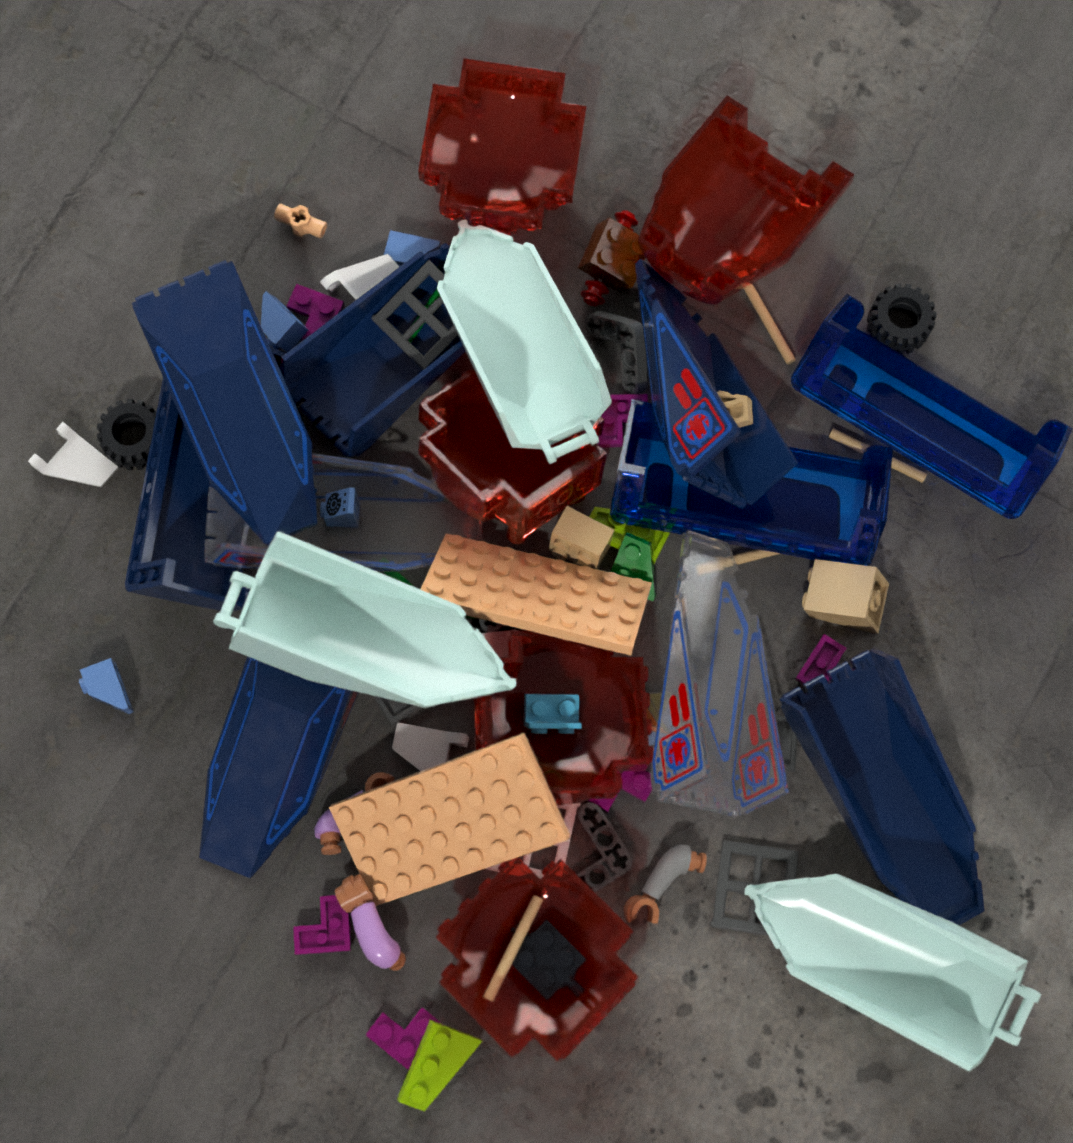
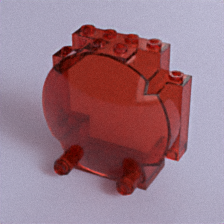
M463 58L459 87L433 84L418 174L420 181H423L426 185L434 186L435 191L441 193L439 201L440 214L449 219H459L460 217L463 220H467L468 224L473 227L479 225L487 228L492 227L495 231L510 235L511 233L517 234L518 229L535 231L536 228L542 229L547 210H557L561 205L573 202L587 106L564 103L566 73Z
M474 369L467 370L459 379L453 383H447L439 392L425 397L419 404L418 420L428 430L419 438L418 454L430 465L433 478L442 494L456 508L483 522L497 519L507 525V538L513 544L525 542L529 534L565 510L566 506L569 507L573 503L583 501L586 494L601 484L607 453L597 443L594 445L589 443L556 458L557 461L550 465L542 449L512 447ZM602 416L593 425L598 437L602 435L605 422ZM581 431L550 446L554 448L585 434V431Z
M511 631L507 639L508 657L499 658L504 663L503 669L512 679L515 678L516 686L512 690L474 698L475 750H480L525 733L556 805H571L589 799H614L619 790H622V773L624 771H645L650 763L653 762L654 750L653 746H649L648 738L652 733L651 719H647V709L650 707V694L645 692V682L648 681V667L644 666L643 657H611L614 655V651L532 631ZM524 694H578L579 722L582 723V729H574L572 734L558 733V729H547V733L543 734L531 733V728L523 726Z
M517 857L502 862L498 867L500 872L492 880L488 877L477 889L479 893L472 900L467 898L458 907L459 913L452 920L450 918L446 919L438 927L437 931L439 934L436 938L459 961L456 965L451 963L440 974L443 978L439 983L513 1059L535 1038L561 1064L639 983V977L616 955L634 935V931L561 859L557 863L551 861L542 870L541 873L544 876L540 879ZM533 895L543 899V902L528 933L536 931L548 920L587 959L579 968L574 978L586 991L582 994L574 986L581 994L577 999L565 987L547 1001L511 965L494 1001H489L483 996L514 935L511 929L513 927L516 928L514 925L518 922L520 923Z

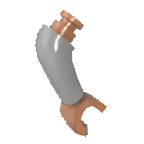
M677 845L666 851L642 888L643 895H634L626 901L624 905L626 922L630 923L636 919L639 908L646 905L648 908L647 921L658 924L659 908L655 900L661 898L666 889L679 875H686L688 871L693 872L695 869L698 873H703L706 867V854L699 853L697 855V852L691 851L689 845Z

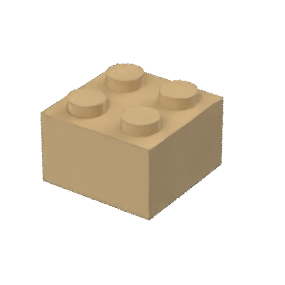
M566 506L552 531L549 551L560 560L565 561L567 559L576 565L589 566L598 570L610 548L614 529Z

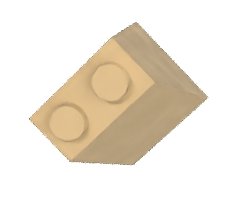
M815 559L814 566L810 568L808 573L809 587L808 592H805L803 595V610L811 618L878 634L889 587L888 581L878 568Z

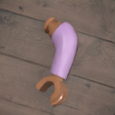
M384 772L372 774L365 783V791L393 782L395 778ZM361 790V791L355 793L354 795H352V796H350V797H353V796H355V795L361 794V793H363L364 791ZM328 809L319 817L315 825V837L320 839L321 845H324L321 848L323 855H334L341 852V846L338 844L341 842L340 837L342 835L330 809Z
M351 875L342 881V885L335 889V895L343 910L351 912L355 933L366 958L374 965L383 969L390 968L393 971L401 969L405 964L406 956L400 951L398 942L392 939L386 931L375 903L372 902V892L367 888L362 875Z

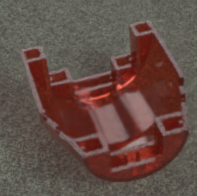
M727 95L664 170L662 182L654 196V203L644 222L638 238V244L651 266L671 285L699 302L715 305L785 266L848 190L853 182L854 174L832 161L822 175L811 169L805 175H802L768 153V142L748 130V108Z

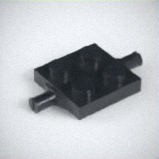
M548 920L536 931L530 934L527 932L512 963L525 979L547 1001L565 987L577 999L581 994L574 986L582 994L586 991L574 978L579 968L587 959ZM513 927L511 932L515 933L516 928Z

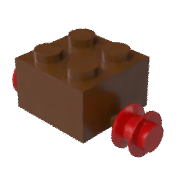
M629 211L616 212L614 217L617 221L609 217L598 223L578 266V269L595 278V280H587L585 286L588 290H583L580 293L584 298L583 301L588 305L597 306L598 304H604L605 300L601 296L609 293L606 285L621 293L632 288L637 279L635 263L640 258L645 260L652 242L631 229V227L638 225V221L635 219V215Z

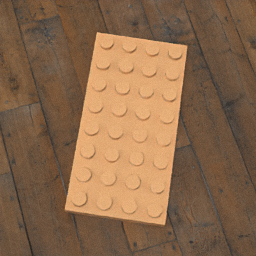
M446 533L420 590L461 606L467 616L632 655L652 583L639 578H630L614 572H605L589 566H580L560 559L555 560L539 556L535 553H526L510 547H501L485 541H476L461 537L460 535Z
M525 733L336 802L329 807L359 874L362 875L367 888L372 892V902L375 903V906L564 842L570 838V833Z

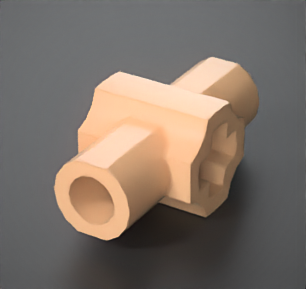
M279 204L276 208L274 219L291 226L293 234L300 237L305 234H311L319 238L324 236L327 223L310 216L308 208L302 205L290 208Z

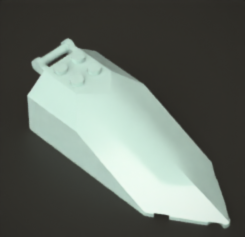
M461 220L457 224L459 228L458 235L452 239L443 267L445 270L444 279L439 281L437 290L511 446L514 448L542 449L550 465L556 462L558 457L589 443L591 445L598 443L599 439L593 425L612 403L596 357L536 248L531 243L525 242L522 245L514 242L512 236L482 225L473 227L468 224L467 220ZM581 431H585V434L554 448L550 446Z
M277 532L270 543L255 578L235 571L232 573L230 578L231 586L220 613L216 614L213 621L219 627L234 630L228 649L306 680L424 708L512 690L516 686L515 678H510L503 669L504 663L479 630L474 631L465 619L466 613L461 606L281 532ZM242 587L249 588L250 591L239 619L231 617Z
M839 874L768 882L766 884L748 885L745 888V895H749L751 900L753 899L756 907L755 913L775 948L780 949L788 963L786 967L792 976L967 1071L973 1070L982 1063L996 1036L1012 1045L1018 1046L1021 1040L1019 1035L1034 1003H1038L1041 994L1036 990L1021 984L1028 963L1027 960L946 919ZM1018 994L1024 998L1009 1030H1006L1001 1026L1015 995Z

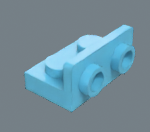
M524 694L523 726L531 728V733L539 734L547 733V729H558V733L572 734L574 729H582V723L579 722V695Z

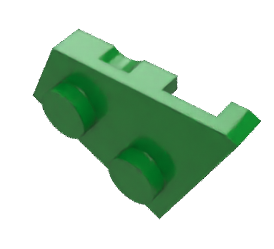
M627 532L610 572L651 582L648 600L654 601L656 590L654 588L655 574L652 563V543Z

